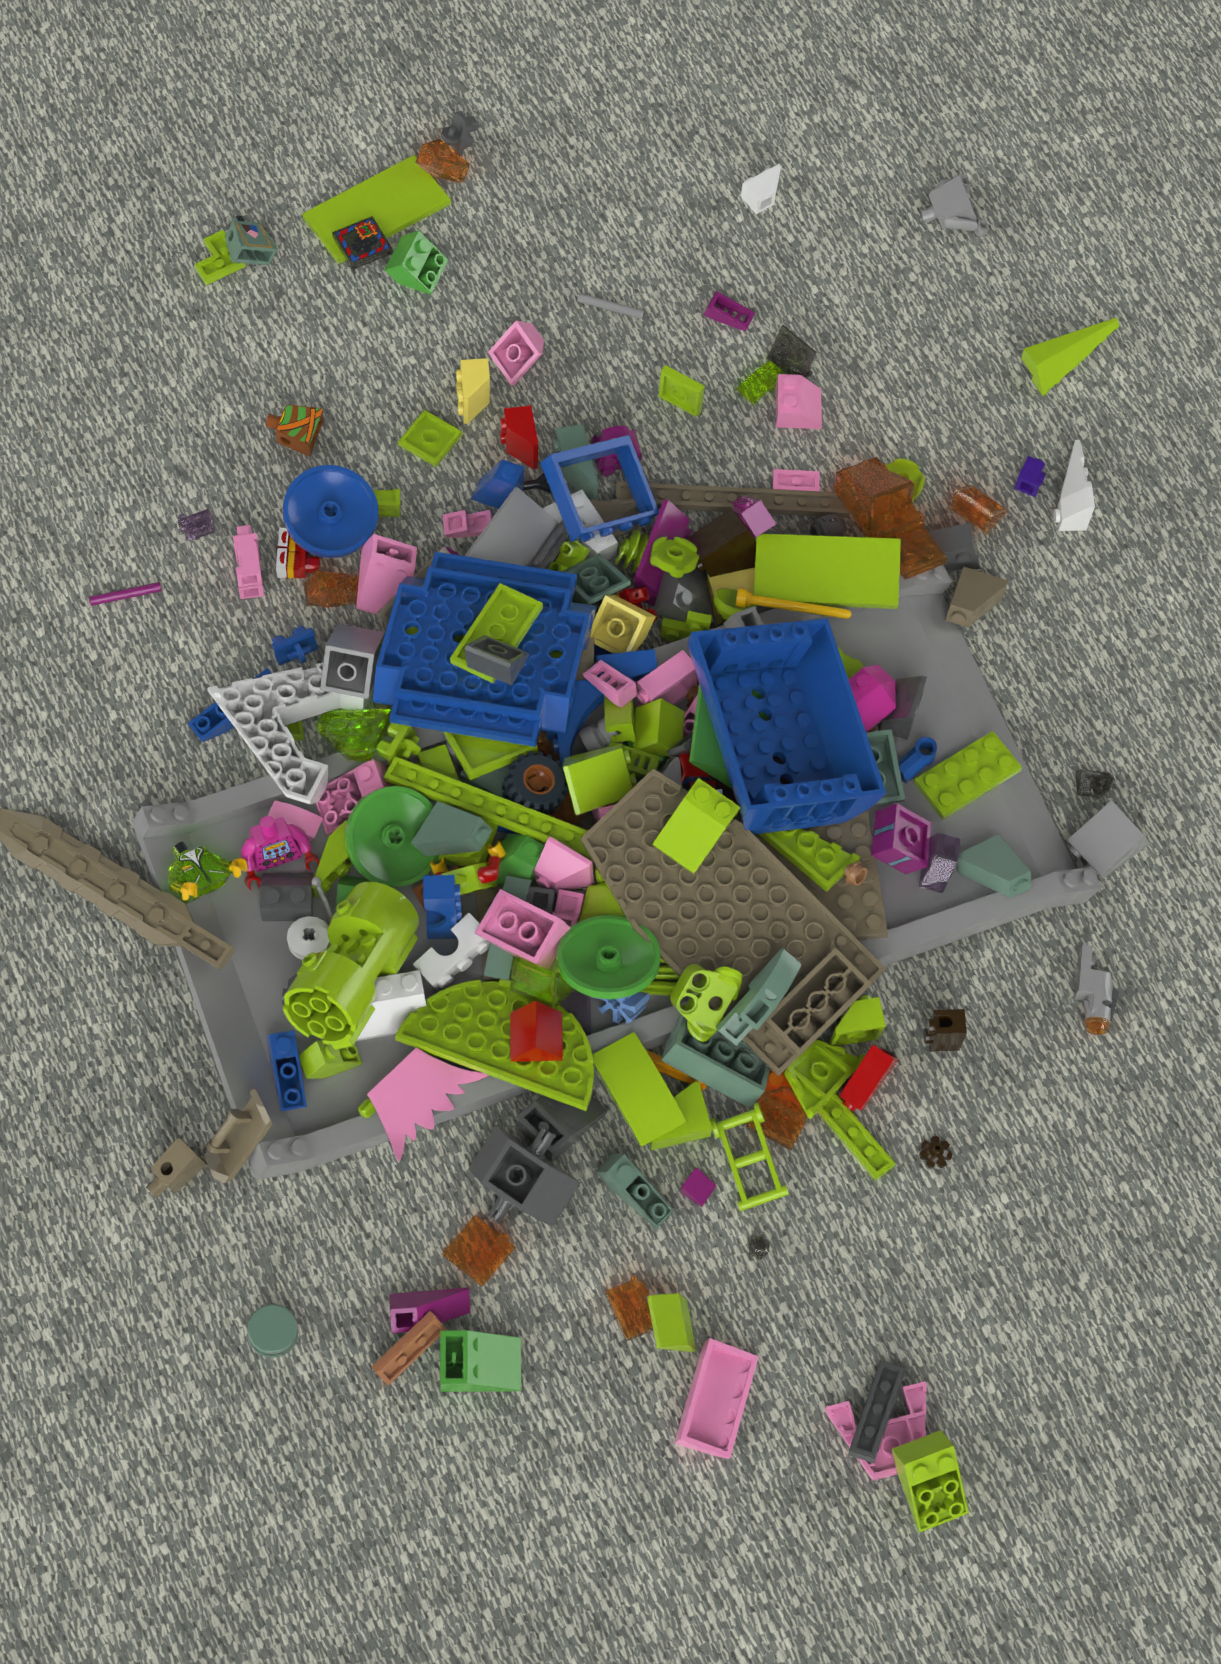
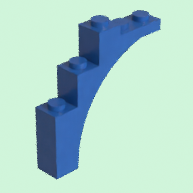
M655 649L597 656V662L602 660L636 682V685L639 680L658 668ZM601 672L597 677L599 678L604 672ZM588 680L575 681L576 695L566 734L546 731L547 739H553L554 753H559L560 768H563L564 758L571 756L572 747L582 725L589 715L604 702V694Z

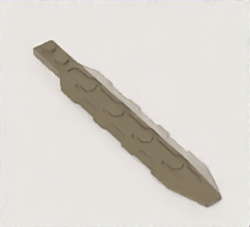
M0 808V839L14 858L34 870L38 869L57 881L59 886L72 894L80 895L96 905L98 910L109 917H115L135 929L138 935L159 946H181L220 971L235 952L233 946L195 924L186 904L166 891L162 892L140 878V875L127 867L123 868L102 855V852L89 844L85 845L65 833L63 828L45 817Z

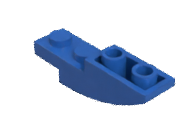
M267 668L253 679L273 673ZM216 702L188 722V725L201 742L213 739L234 728Z

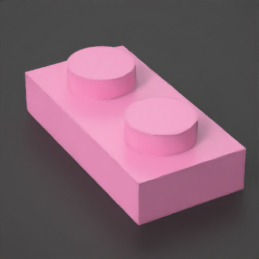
M773 469L772 489L820 492V471Z

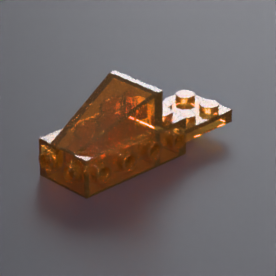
M878 457L864 460L861 463L836 472L835 483L833 484L834 491L868 538L901 539L900 574L904 580L946 564V555L923 526L925 522L923 514L917 511L912 504L914 483L911 480L889 471L887 466L882 464Z

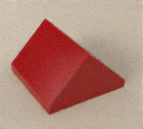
M534 1001L511 1012V1062L563 1061L562 1012L538 1001Z

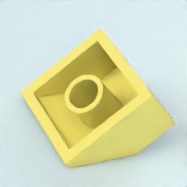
M605 595L593 621L589 638H594V644L613 654L636 651L646 639L656 616L616 595Z

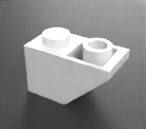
M779 164L765 169L755 177L748 178L742 184L741 197L755 214L774 205L781 171Z

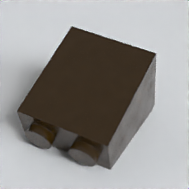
M732 509L686 538L697 548L696 553L699 555L698 569L700 572L705 570L710 577L755 568L756 541L749 529Z

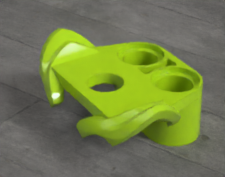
M690 964L684 969L671 993L670 999L672 1005L687 1019L688 1030L698 1041L705 1042L717 1031L716 1026L725 1018L723 1015L731 1000L735 1001L737 999L743 978L741 972L725 966L711 971L704 969L698 964ZM701 973V979L697 983H692L693 977ZM685 996H689L690 999L688 1003L685 1005H680L681 999ZM714 996H718L722 999L721 1006L715 1010L710 1009L709 1000Z

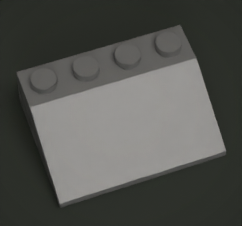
M515 487L465 556L533 567V561L559 523L521 489ZM559 548V550L557 551V553L555 554V556L553 557V559L550 561V563L548 564V566L546 567V569H548V567L550 566L551 562H553L554 559L557 557V555H558L559 552H560V548Z

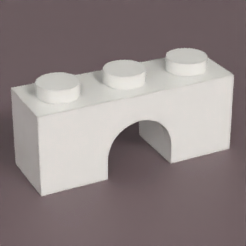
M470 913L450 929L458 938V948L453 954L442 956L431 947L413 963L437 991L441 988H447L453 982V977L458 972L468 969L473 962L472 960L478 954H483L489 949L490 942L475 934L480 923Z

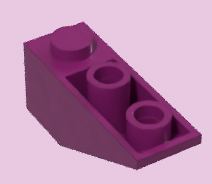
M469 1287L389 1294L392 1333L408 1332L429 1311L441 1323L471 1313Z

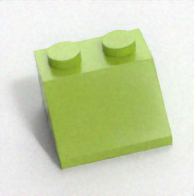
M871 995L858 997L857 1001L853 1002L834 1030L828 1044L830 1046H843L879 1040L886 1027L880 997L872 998Z

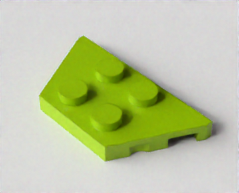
M816 1039L787 1067L784 1075L808 1118L812 1119L852 1077L865 1055L860 1054L859 1057L845 1053V1048L830 1046L826 1042Z

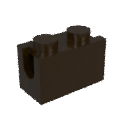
M947 1009L933 1011L931 1019L927 1020V1028H924L923 1031L924 1043L929 1044V1052L960 1051L967 1034L965 1010Z

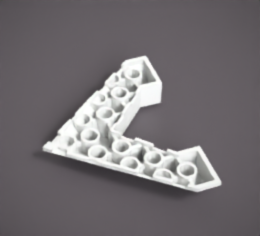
M323 663L316 664L315 668L303 670L300 667L263 675L261 678L232 682V686L208 687L210 695L285 796L304 803L313 804L320 801L328 785V765L305 758L296 747L295 740L285 725L338 708L363 715L371 700L374 683L368 699L320 690Z

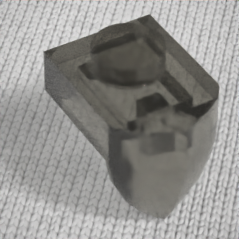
M1080 769L1075 772L1077 795L1100 798L1110 791L1115 778L1107 771L1100 772Z

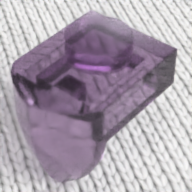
M209 509L190 516H186L183 513L178 516L179 528L189 540H195L215 532L213 515Z

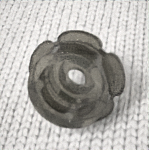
M759 1234V1236L752 1235L749 1241V1255L760 1260L764 1255L768 1254L770 1247L769 1240L764 1239V1234Z

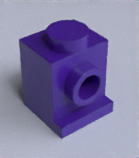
M1028 456L1017 478L1014 489L1036 498L1039 487L1046 476V473L1043 472L1045 463L1040 459Z

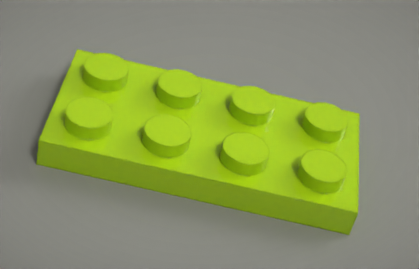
M500 583L450 657L451 664L494 684L495 678L467 667L466 645L486 635L517 648L543 609V603Z
M991 731L914 779L913 783L940 818L944 820L1021 772L1022 766L995 732Z

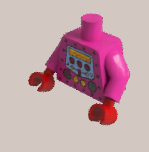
M272 816L263 817L259 825L250 828V837L246 839L241 849V857L246 860L248 875L245 877L244 883L250 891L251 881L256 880L259 889L261 885V880L254 870H257L258 873L302 858V854L305 855L304 862L308 871L311 872L308 863L312 860L316 861L319 866V857L311 852L313 848L304 830L294 824H287L284 818L274 819Z

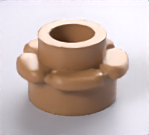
M861 862L851 863L846 867L844 871V876L847 877L845 879L846 883L859 886L865 880L867 869L863 867Z

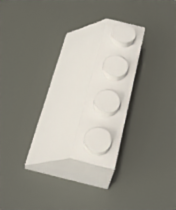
M420 970L376 978L374 981L376 996L372 1003L375 1011L357 1041L396 1034L401 1024L412 1011L415 1012L419 1007L426 1006Z

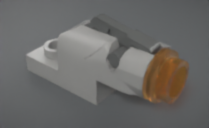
M1082 945L1078 953L1075 999L1084 1001V1025L1087 1027L1086 1031L1094 1035H1103L1107 1033V1029L1110 1027L1119 992L1113 988L1110 972L1094 969L1096 956L1092 955L1093 946Z

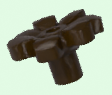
M933 1136L931 1143L924 1140L921 1144L923 1151L919 1153L920 1159H927L926 1166L928 1168H934L935 1164L939 1168H944L946 1166L945 1160L949 1161L952 1158V1152L947 1151L950 1144L947 1141L940 1143L938 1136Z

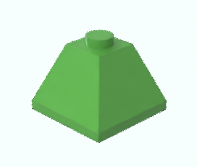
M508 833L501 842L506 854L501 858L497 883L499 886L504 887L506 876L532 880V885L535 881L534 869L545 846L528 835Z

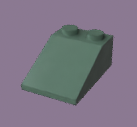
M584 425L556 428L555 438H552L553 451H551V454L588 445ZM592 460L560 468L564 478L577 492L583 490L589 500L597 499L598 480Z
M600 553L562 571L577 574V582L572 598L574 603L591 605L603 599L605 595H611L631 585L630 580Z
M892 729L867 732L866 734L886 794L874 805L905 801Z

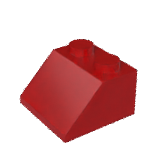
M532 406L504 408V418H500L501 431H499L501 445L505 444L506 452L531 469H538L539 444Z

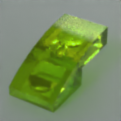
M768 361L743 381L736 390L754 406L768 391L772 392L776 388L778 374L785 373L772 361Z

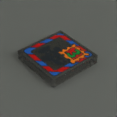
M373 216L332 232L333 239L352 270L393 254L391 245Z

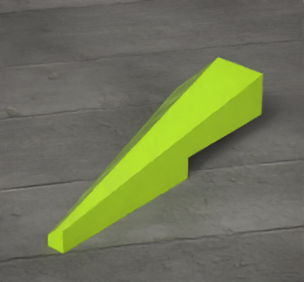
M1117 317L1024 348L1021 359L1033 375L1032 382L1042 396H1045L1066 374L1077 367L1101 342L1103 343L1115 329L1119 328Z

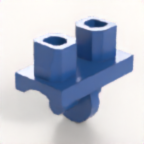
M304 626L295 628L292 632L293 635L286 639L281 635L272 638V648L279 666L294 659H298L302 664L306 662V654L318 650L312 628L306 629Z

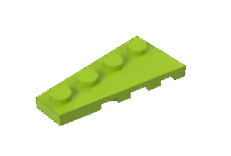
M803 829L758 834L826 892L844 877V871L849 864L860 862L861 859L855 853L851 855L841 850L842 847L834 842L830 844L820 839L819 835L811 830L807 832Z

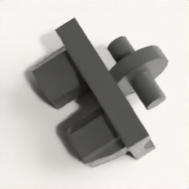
M462 111L456 112L452 125L443 128L441 138L447 146L451 145L454 148L456 156L462 155L464 148L471 147L473 137L470 132L477 131L479 123L474 116L465 117Z

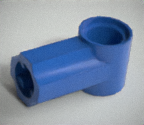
M930 737L918 739L916 745L898 761L902 782L907 784L924 767L930 766L935 761L937 743L934 739ZM921 749H927V750H929L931 753H930V754H923V753L920 752V750H921Z

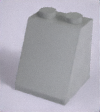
M338 623L325 647L320 690L368 699L375 680L376 665L385 632Z
M1112 800L1068 839L1072 845L1069 850L1077 859L1083 857L1088 862L1085 867H1092L1095 875L1099 874L1103 879L1150 844L1146 836Z

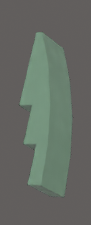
M506 876L503 891L527 902L529 886H531L532 880ZM490 943L484 976L510 980L514 956Z

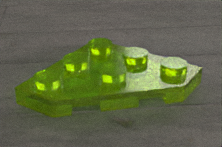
M391 709L331 710L320 715L316 723L317 732L347 761H371L379 742L382 740L390 724Z

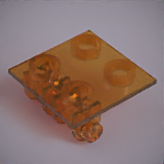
M475 1215L442 1255L483 1287L515 1250L516 1246L509 1242L510 1238L504 1232L499 1234Z

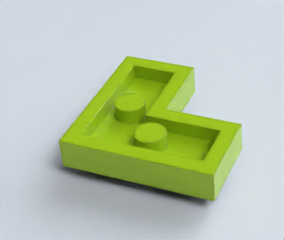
M224 230L204 238V245L212 256L194 264L195 270L205 285L246 267L245 263L231 261Z
M688 611L686 622L663 618L660 637H665L666 640L675 642L690 637L692 632L710 630L712 615Z

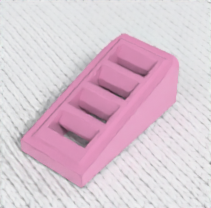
M602 660L583 673L584 677L620 708L637 695L636 682ZM601 672H604L599 678L597 677Z

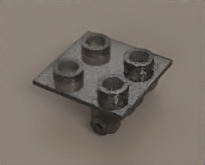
M782 325L766 360L783 374L802 375L808 379L813 373L810 365L817 352Z

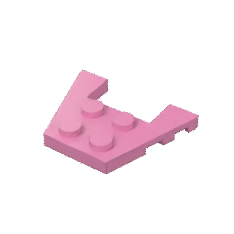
M926 1381L902 1387L901 1391L909 1415L889 1420L875 1463L857 1458L872 1481L898 1475L892 1448L926 1436ZM849 1401L825 1407V1413L850 1448L857 1426Z

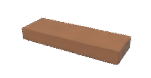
M429 1311L371 1368L389 1386L440 1337L441 1331H446L447 1329Z

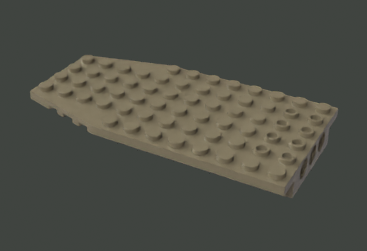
M652 769L588 830L580 840L633 930L648 943H650L649 938L639 926L644 925L653 933L659 943L660 957L679 977L690 964H698L704 969L711 971L725 966L741 972L743 978L738 997L735 1001L731 1000L723 1015L724 1017L750 990L748 987L749 983L782 947L801 963V967L791 986L774 1011L757 1031L752 1028L742 1039L779 1076L872 985L886 968L738 820L733 819L694 874L652 845L688 791L660 772ZM696 974L692 979V983H697L701 979L702 974ZM718 996L712 997L708 1003L709 1007L713 1010L718 1009L722 1004V999Z

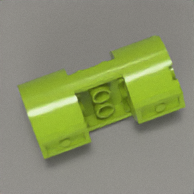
M363 882L357 884L351 890L346 900L337 905L336 912L328 927V939L331 947L327 951L312 952L304 957L302 966L297 972L298 975L283 997L285 1004L282 1008L285 1016L303 1035L309 1037L312 1034L323 1039V1044L332 1045L335 1050L355 1044L375 1011L372 1003L376 996L374 981L377 976L383 977L398 973L418 940V937L415 935L419 926L417 911L402 893L382 883Z

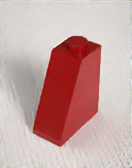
M872 1045L839 1095V1097L844 1099L842 1104L854 1112L856 1109L864 1110L900 1059L879 1045Z

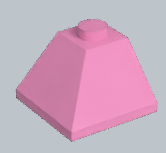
M516 320L488 353L509 384L513 386L542 355L544 339L533 324Z
M549 837L534 869L537 884L542 888L553 889L556 893L559 892V889L568 891L592 885L594 883L592 861L554 838Z

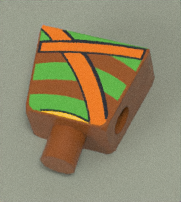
M286 405L281 416L268 414L266 427L276 430L277 443L304 455L311 456L324 422L323 409Z

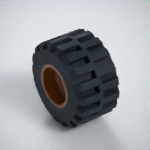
M533 751L527 752L526 756L522 754L516 761L514 760L503 779V798L546 815L553 814L568 792L564 770L559 767L561 762L558 759L553 761L552 755L548 754L546 757L543 756V752L539 751L536 755L533 754Z

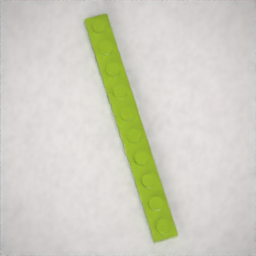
M396 756L384 776L386 782L410 788L427 798L481 817L486 821L522 835H528L540 842L546 843L549 837H552L592 861L580 840L587 832L585 829Z

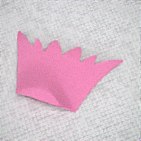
M416 1047L367 1094L385 1128L397 1160L400 1161L403 1154L405 1135L413 1141L416 1140L415 1123L426 1129L433 1130L435 1122L431 1109L435 1111L454 1110V1106L446 1093L454 1095L464 1094L465 1091L458 1084L475 1082L489 1075L449 1065Z

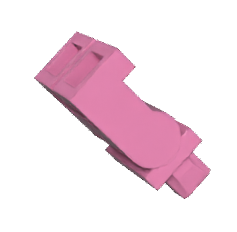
M251 525L238 526V535L233 536L236 562L239 565L236 568L240 599L264 596L257 533H252Z

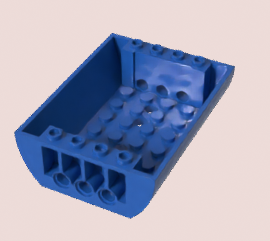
M828 618L691 633L688 649L746 830H750L755 835L844 823L868 810L886 794ZM752 691L759 692L762 695V699L754 697ZM759 713H765L769 717V721H764L760 718ZM772 756L780 757L783 764L780 765L774 762ZM779 778L787 779L790 784H781Z

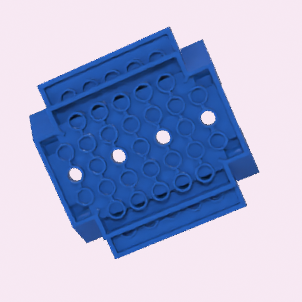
M435 552L425 579L407 576L399 583L376 665L373 702L393 705L390 723L536 747L540 728L543 731L566 734L576 695L575 681L583 649H587L596 606L572 602L577 574ZM500 583L543 603V609L517 647L528 652L529 655L513 685L497 679L493 684L450 662V657L460 644L453 639L458 635H466ZM415 627L418 629V632L414 635H409L406 633V630ZM553 651L563 653L559 658L550 657V653Z

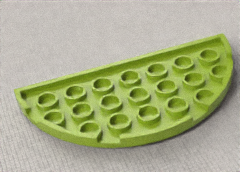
M499 979V982L474 980L453 985L426 999V1006L419 1007L415 1012L412 1011L395 1035V1040L414 1048L417 1047L425 1052L581 1110L587 1111L594 1084V1065L591 1046L587 1036L571 1012L569 1013L554 997L533 986ZM534 1001L561 1011L563 1061L511 1062L510 1013Z

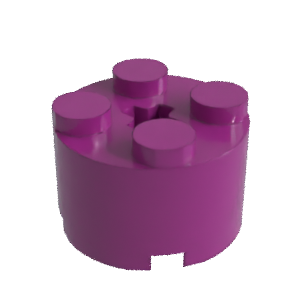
M624 425L609 427L602 430L603 435L598 438L594 435L591 439V444L629 435L639 462L642 459L639 441L634 428L631 431L628 430V426ZM616 454L595 459L597 468L603 476L613 475L615 470L622 469Z

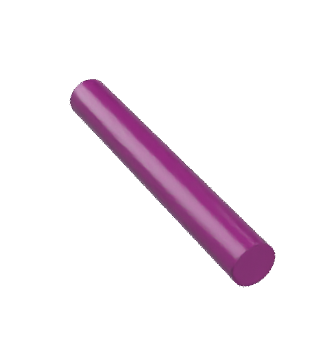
M160 582L89 596L91 606L161 592L162 590Z

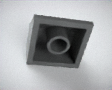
M263 873L260 885V913L262 921H297L299 918L313 917L311 881L314 878V874Z

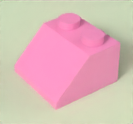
M778 374L775 389L776 427L822 429L821 388L802 375Z

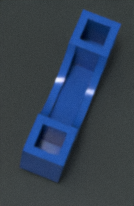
M454 875L423 876L424 910H426L427 939H458L450 929L462 919L460 884H455Z

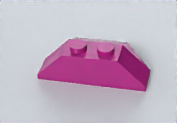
M879 665L863 667L848 679L866 733L896 709L895 680Z

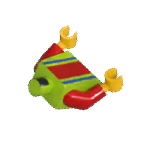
M498 841L494 847L492 844H488L486 847L491 856L488 862L473 864L449 872L444 858H441L442 861L438 864H434V861H431L430 865L434 875H454L455 884H460V894L462 897L498 886L497 878L501 858L505 856L506 852Z

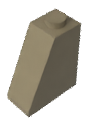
M963 567L945 621L967 628L970 627L1003 599L1008 580Z

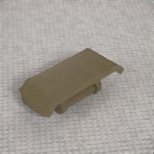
M255 1088L249 1091L251 1099L242 1111L231 1109L227 1114V1119L215 1136L206 1144L208 1152L204 1154V1160L213 1179L222 1183L231 1181L237 1175L257 1147V1144L260 1143L272 1126L271 1119Z

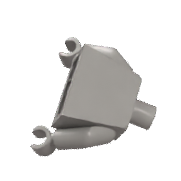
M958 175L953 179L941 180L929 194L933 206L921 211L925 223L938 218L942 229L974 231L980 237L985 236L988 232V229L985 228L987 225L985 219L979 220L978 223L975 221L977 217L967 195L972 184H967L968 179L966 176L960 178Z

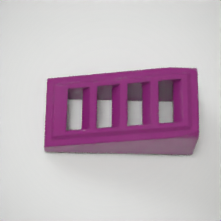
M716 291L703 315L746 332L755 312ZM733 311L737 312L736 317L732 316ZM741 315L746 316L743 322L739 320Z

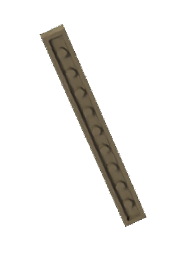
M616 482V499L623 501L634 499L627 482ZM648 483L658 509L661 508L663 500L667 499L679 510L727 512L734 506L732 502L744 495L760 499L770 514L824 516L835 513L841 518H848L849 493Z

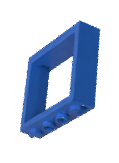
M629 435L550 454L541 462L571 542L581 540L582 543L587 542L599 534L601 537H606L613 534L614 530L620 529V532L632 529L633 525L637 524L643 527L651 524V519L659 514L658 507ZM616 454L640 514L584 528L560 468Z

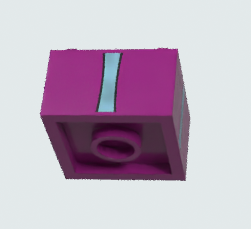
M898 803L875 811L871 856L905 875L928 867L931 822Z

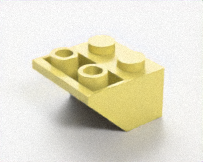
M488 358L460 360V369H456L458 416L463 415L464 424H468L490 403Z

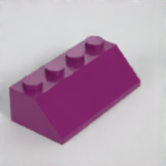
M667 499L663 500L634 579V588L646 587L649 593V600L643 603L655 606L664 572L650 563L653 543L661 537H667V540H674L675 537L686 539L692 533V529H689L690 519Z

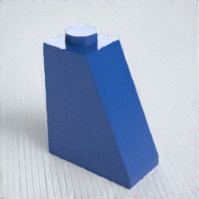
M502 459L479 480L471 500L499 509L515 487L523 491L524 467Z

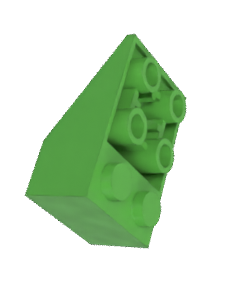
M468 1330L441 1331L440 1392L521 1391L520 1337Z

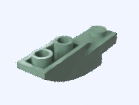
M782 947L749 983L748 987L750 990L716 1026L717 1030L736 1046L752 1028L757 1031L786 994L801 967V963Z

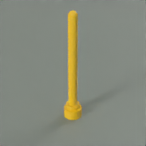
M738 588L735 606L745 608V606L750 607L752 604L849 619L852 615L848 609L752 595V592H748V589Z

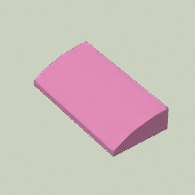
M711 1338L703 1342L675 1438V1444L730 1459L759 1356Z

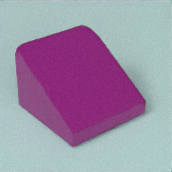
M695 1167L681 1187L680 1193L702 1207L716 1188V1185L702 1171Z

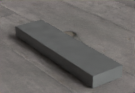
M880 1360L849 1449V1456L875 1463L906 1373L905 1367Z

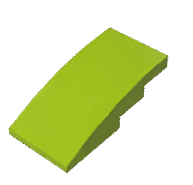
M635 1032L592 1054L593 1065L612 1101L617 1105L626 1124L629 1125L640 1147L687 1122L661 1074Z

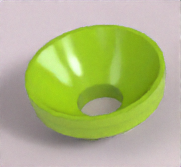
M718 589L714 596V604L722 615L721 617L725 620H728L734 613L754 606L757 608V605L751 604L750 607L745 606V608L735 607L738 591L734 589Z

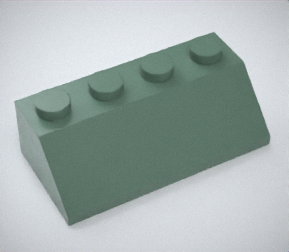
M682 1014L665 1044L661 1059L664 1063L748 1108L765 1092L770 1068L742 1040L736 1046L717 1030L709 1040L705 1042L698 1041L690 1034L687 1027V1019Z

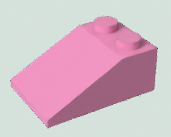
M500 889L475 934L525 963L547 973L557 956L559 942L570 927L562 919Z

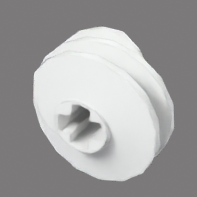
M311 916L299 918L292 923L287 933V943L291 953L298 959L303 960L305 956L312 952L327 951L331 947L328 939L329 926L318 917Z

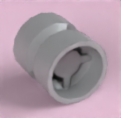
M605 717L598 720L597 726L592 724L580 730V736L588 751L606 748L612 742L611 736L621 734L619 731L606 732Z

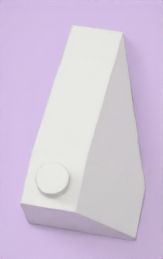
M1075 440L1058 506L1053 512L1054 523H1058L1059 531L1087 530L1095 508L1091 481L1087 482L1088 469L1083 468L1084 454L1080 440Z

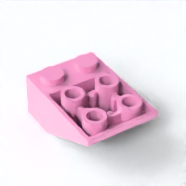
M373 534L364 543L361 551L356 609L376 614L397 593L399 583L407 576L413 577L417 547Z
M372 758L328 783L320 801L316 803L319 815L323 818L322 823L326 835H331L344 821L348 820L354 806L365 795L382 787L394 786V784L386 782L384 779L388 770L387 765Z

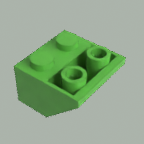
M420 231L401 236L384 271L398 284L432 294L448 259Z

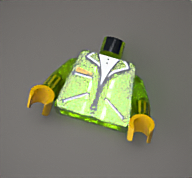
M179 842L171 849L176 859L173 861L168 872L169 889L179 894L187 905L224 886L231 875L230 873H233V876L238 878L241 876V871L247 872V862L243 858H237L233 861L223 859L209 852L203 846L190 851L184 842Z

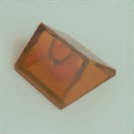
M973 485L957 488L950 507L952 511L986 535L1008 513L1007 509Z

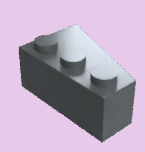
M970 523L900 537L905 566L943 563L946 570H962L963 567L980 569L978 547Z

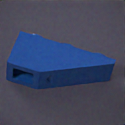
M295 1030L269 1034L266 1037L280 1110L282 1112L306 1108L307 1104Z

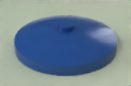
M322 465L304 471L290 484L283 502V520L289 535L302 549L320 557L339 558L361 549L364 543L373 535L378 520V503L372 488L360 475L341 466Z

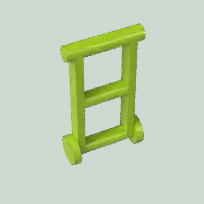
M759 1102L753 1104V1110L717 1122L716 1118L710 1119L716 1139L720 1137L722 1139L741 1197V1201L737 1202L740 1212L790 1194L787 1185H781L761 1126V1123L765 1122V1117ZM754 1121L763 1149L734 1159L725 1130ZM766 1159L776 1188L747 1198L738 1169Z

